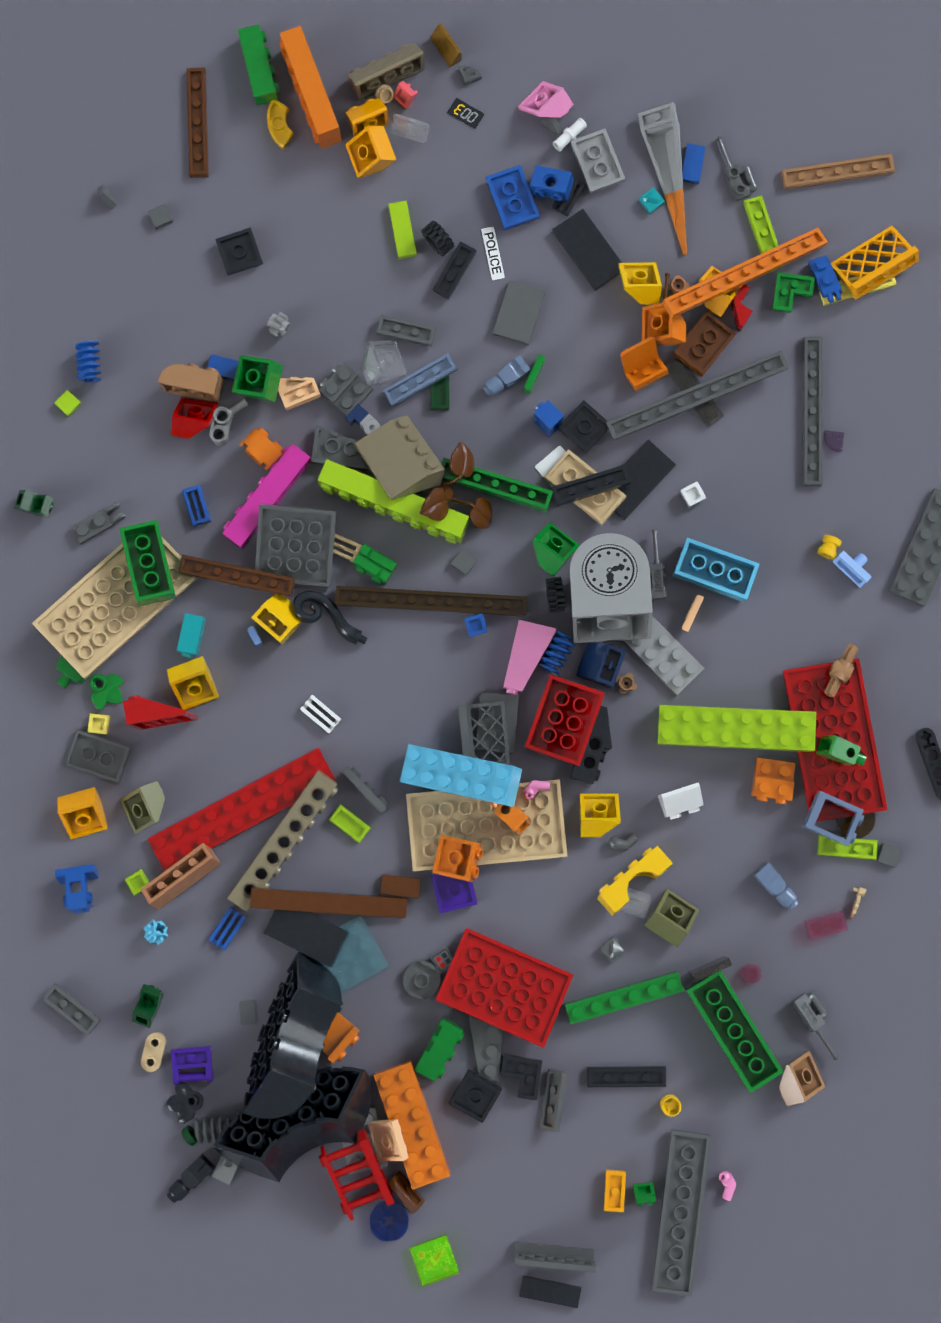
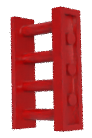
M365 1129L357 1132L359 1140L355 1144L330 1154L327 1153L324 1145L320 1147V1163L322 1167L326 1166L342 1203H340L342 1212L344 1215H348L350 1221L354 1220L352 1209L377 1199H384L387 1206L395 1203L393 1192L387 1184V1178ZM357 1151L364 1152L365 1156L362 1160L337 1170L334 1169L332 1161ZM361 1168H371L372 1172L369 1176L342 1186L339 1177ZM371 1183L378 1184L379 1188H377V1191L349 1202L346 1193Z

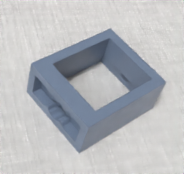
M818 791L802 827L843 846H849V844H853L857 833H855L857 825L860 826L863 822L864 815L862 813L864 810L827 793ZM825 800L855 813L845 838L815 826Z

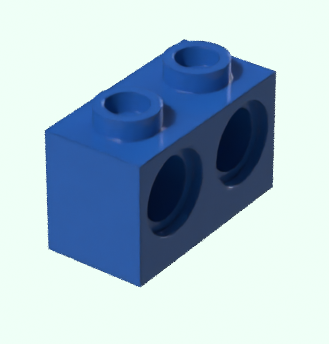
M549 400L545 403H539L534 409L533 422L550 437L563 423L564 415Z

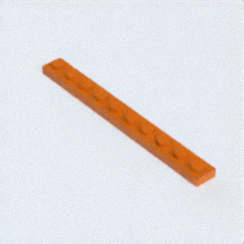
M815 228L663 300L662 304L671 318H674L825 247L828 241L820 229Z

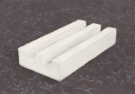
M313 695L300 708L301 711L329 734L342 720ZM315 701L320 707H322L326 712H328L332 717L336 719L335 722H332L321 711H319L315 706H313L311 702ZM309 706L313 711H315L320 717H322L326 722H328L331 725L330 728L326 727L315 716H313L309 711H307L306 708Z

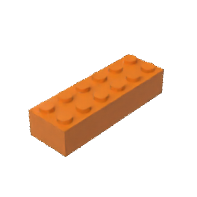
M301 25L279 33L281 38L278 41L280 51L286 62L288 73L292 78L296 94L298 93L302 110L305 112L308 126L311 128L315 144L319 143L321 149L342 142L339 125Z
M411 1059L375 1072L373 1076L388 1120L398 1119L401 1127V1133L409 1157L403 1163L411 1187L414 1190L450 1177V1169Z

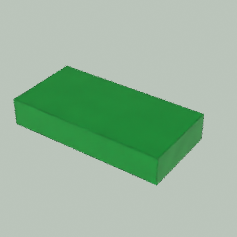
M541 354L537 356L524 385V393L531 394L544 365L545 356Z

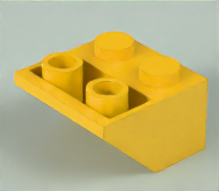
M278 594L273 595L263 603L251 617L282 645L302 624V621L293 612V603L285 596Z

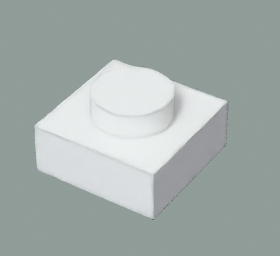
M698 482L680 490L689 508L706 499Z

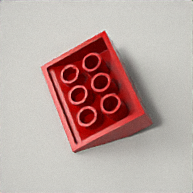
M550 674L525 748L544 756L580 766L605 693Z
M140 695L128 697V701H123L126 724L140 730L198 720L196 715L186 710L140 697Z

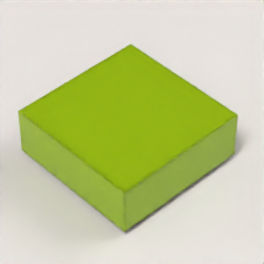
M68 390L54 402L68 417L82 404Z
M142 869L124 879L134 896L141 893L140 889L149 883Z

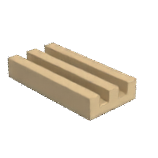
M335 534V539L356 547V550L334 542L335 547L353 554V557L335 549L333 554L353 562L359 554L362 545Z

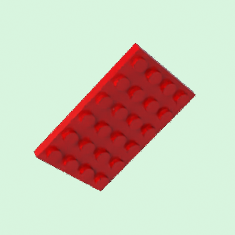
M466 928L435 1001L544 1048L573 974Z

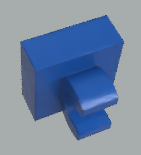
M483 613L464 619L470 638L488 633Z

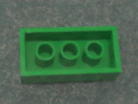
M153 520L119 528L138 607L176 598L158 521Z

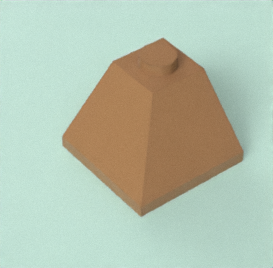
M806 1051L785 1067L779 1089L787 1106L806 1102L825 1088L810 1051Z

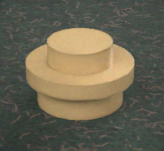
M386 84L380 85L375 93L376 99L380 98L384 104L389 103L394 97L393 89Z

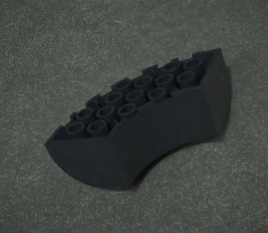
M301 952L296 954L287 970L289 974L285 983L281 982L278 987L277 1000L273 998L267 1012L270 1014L266 1025L262 1024L257 1039L260 1042L258 1052H253L250 1063L252 1069L246 1082L250 1087L249 1092H246L244 1096L243 1109L244 1114L253 1117L273 1119L286 1116L300 1108L309 1095L314 1093L316 1089V1069L319 1056L325 1046V1037L336 1014L343 1007L341 989L334 975L319 961Z
M325 1066L324 1069L316 1070V1089L314 1093L310 1094L304 1104L296 1111L279 1118L263 1119L244 1114L243 1109H239L229 1125L226 1124L213 1147L235 1165L253 1174L280 1183L289 1167L306 1152L328 1143H356L358 1140L357 1132L363 1129L370 1110L372 1098L370 1077L365 1070L354 1067L342 1066V1068H332L331 1066Z

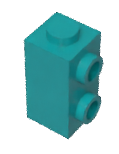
M185 613L176 650L181 653L182 657L192 659L193 655H199L206 618Z

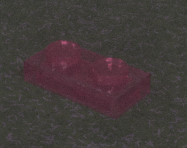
M843 911L804 921L809 940L848 930Z

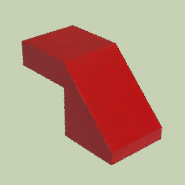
M745 284L742 285L731 304L738 331L742 330L753 312L741 304L750 289Z

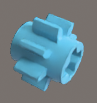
M153 919L143 928L146 931L144 938L150 944L156 942L159 945L168 937L166 933L168 927L162 921L155 922Z

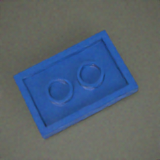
M521 165L486 177V182L504 231L540 218Z

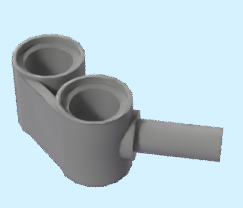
M245 399L229 409L228 407H219L214 411L210 428V438L213 443L223 446L228 442L233 415L248 405ZM221 414H227L226 420H218ZM218 432L224 433L222 439L219 440L215 439V435Z

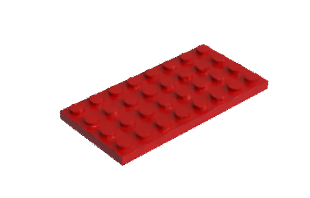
M859 658L853 659L851 664L854 665V670L849 680L841 683L835 697H829L824 693L831 679L828 673L833 662L783 670L789 711L816 712L815 751H797L808 812L818 791L863 809L862 814L888 810ZM835 735L860 746V753L867 756L865 763L862 766L856 763L855 765H844L816 754L822 736ZM825 800L816 822L854 816L855 813Z

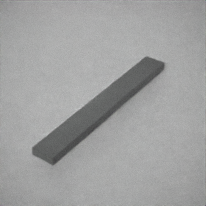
M803 337L802 486H822L823 337Z

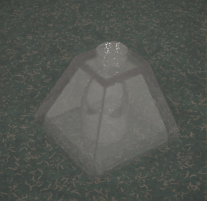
M396 340L369 341L366 344L361 369L367 386L382 385L408 375Z

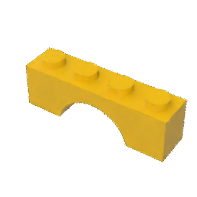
M658 846L654 849L648 848L642 854L643 858L639 862L634 860L628 866L629 870L626 873L621 871L613 878L614 883L610 886L606 884L599 890L600 894L597 899L612 916L629 902L627 888L628 883L633 878L648 876L656 880L673 864Z

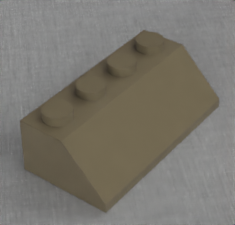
M415 43L406 44L394 53L389 52L377 61L372 60L362 68L353 69L348 74V80L358 101L375 94L380 85L392 86L425 70L424 53Z

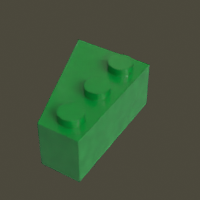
M443 1016L414 1071L434 1082L437 1077L441 1079L446 1070L443 1066L447 1060L451 1061L455 1050H453L456 1043L460 1044L464 1037L463 1027Z

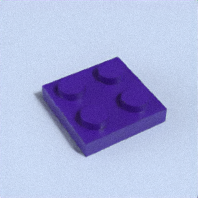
M439 874L431 875L440 913L477 905L473 882Z

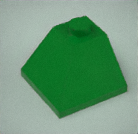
M551 522L533 539L539 566L553 577L580 546Z

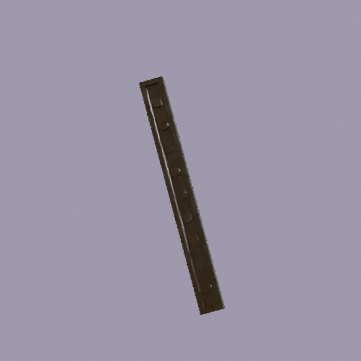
M336 586L335 605L526 616L527 596Z

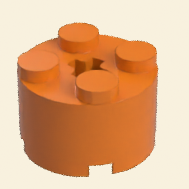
M262 427L259 429L254 428L239 445L241 447L245 445V452L259 466L264 464V470L267 471L283 455L281 453L283 448L276 441L272 443L268 439L269 434Z

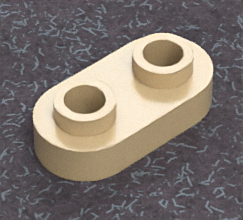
M160 1032L150 1034L145 1042L141 1066L147 1072L156 1071L162 1064L166 1038ZM153 1039L158 1040V1046L152 1044ZM148 1059H153L154 1064L152 1066L148 1064Z

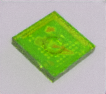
M447 1233L409 1247L422 1287L460 1273Z

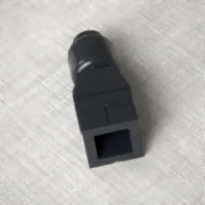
M202 1153L181 1174V1179L176 1180L170 1186L167 1197L173 1203L183 1200L190 1192V1189L196 1188L215 1168V1165Z

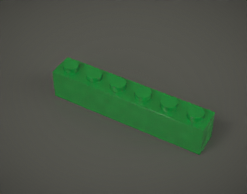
M443 457L441 465L445 471L442 481L449 482L458 475L451 471L450 459ZM474 467L470 477L462 476V479L453 483L456 486L544 513L548 511L553 494L551 490Z
M673 971L564 1003L570 1024H574L680 993L684 989L679 973Z

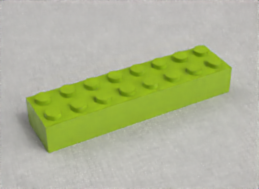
M327 459L318 478L322 491L329 495H333V493L338 494L340 499L350 502L353 500L358 502L357 505L364 509H368V507L373 508L375 513L386 516L388 514L393 516L392 519L399 523L408 522L410 527L421 530V528L428 530V534L434 537L443 536L446 538L445 541L456 544V542L461 544L469 525L468 515L450 508L445 519L441 521H435L421 515L420 510L425 498L410 494L391 501L377 479Z
M659 705L658 745L800 752L815 751L816 712Z

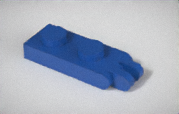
M827 255L809 260L808 265L815 277L822 297H827L829 303L834 302L833 295L836 301L841 300L840 293H842V288Z

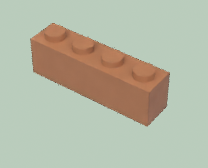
M202 843L140 890L148 903L160 910L221 863L213 850Z

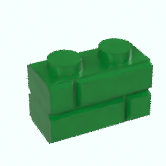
M366 544L363 545L353 561L357 572L365 575V573L371 575V580L379 585L381 583L387 584L398 566L395 561Z

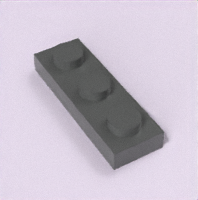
M381 315L377 335L432 347L436 327Z
M347 766L342 771L381 814L388 809L385 806L387 801L381 795L377 797L372 792L374 788L368 781L363 783L360 780L361 774L354 767L350 769Z
M54 983L42 998L87 1036L101 1021L99 1017L57 983Z
M548 1069L540 1122L541 1129L552 1132L560 1131L567 1072Z

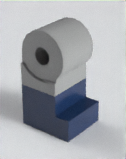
M359 404L345 417L351 426L356 422L364 430L366 436L380 427L378 421Z

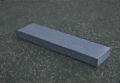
M449 353L387 387L383 392L393 408L458 371Z

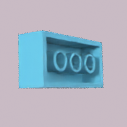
M686 538L672 577L744 603L749 596L760 564Z

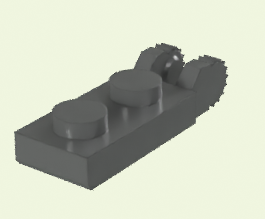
M118 502L105 509L103 508L71 527L80 544L110 529L114 524L126 517L124 513H119L110 519L108 514L120 508Z

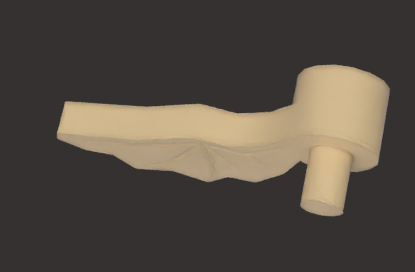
M853 887V891L857 892L849 916L850 918H853L856 914L861 896H865V888Z

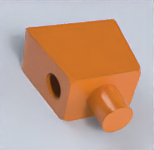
M489 802L495 808L493 812L518 836L532 823L529 817L516 805L509 807ZM506 809H510L508 814H504Z

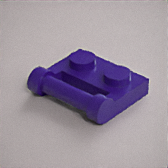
M211 1046L171 1049L174 1085L189 1081L207 1080V1082H213ZM206 1068V1072L180 1074L179 1069Z

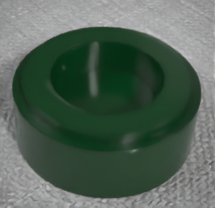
M190 1125L182 1129V1136L190 1146L198 1143L195 1131Z

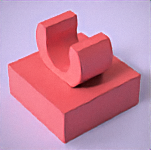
M402 81L395 90L394 98L407 109L411 106L418 91L410 88V83L406 84Z

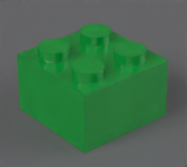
M240 355L232 392L244 398L275 402L283 365L270 359Z

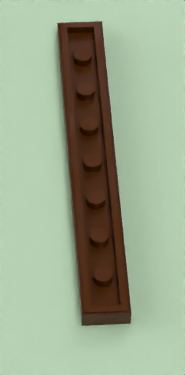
M252 887L250 908L406 918L408 899L402 897Z

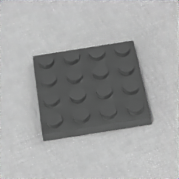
M259 504L255 570L295 578L294 584L331 587L336 511Z

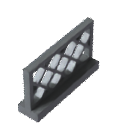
M504 701L458 705L463 756L478 758L474 750L480 744L488 751L482 758L483 760L491 753L498 759L497 763L501 761L503 764L510 765ZM493 706H501L502 713L497 720L488 713ZM471 708H479L484 712L478 721L471 717ZM486 714L495 721L488 730L479 723ZM496 723L503 728V734L499 739L490 732ZM477 725L486 731L480 740L476 739L472 732ZM487 734L497 740L490 749L481 743ZM473 739L478 742L475 746ZM498 742L505 747V753L501 758L492 752V749ZM505 755H506V763L502 760Z
M515 1242L513 1260L515 1265L596 1273L594 1249Z

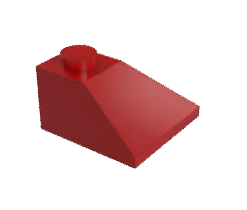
M181 397L172 415L171 435L190 439L209 427L213 413L218 408V403Z

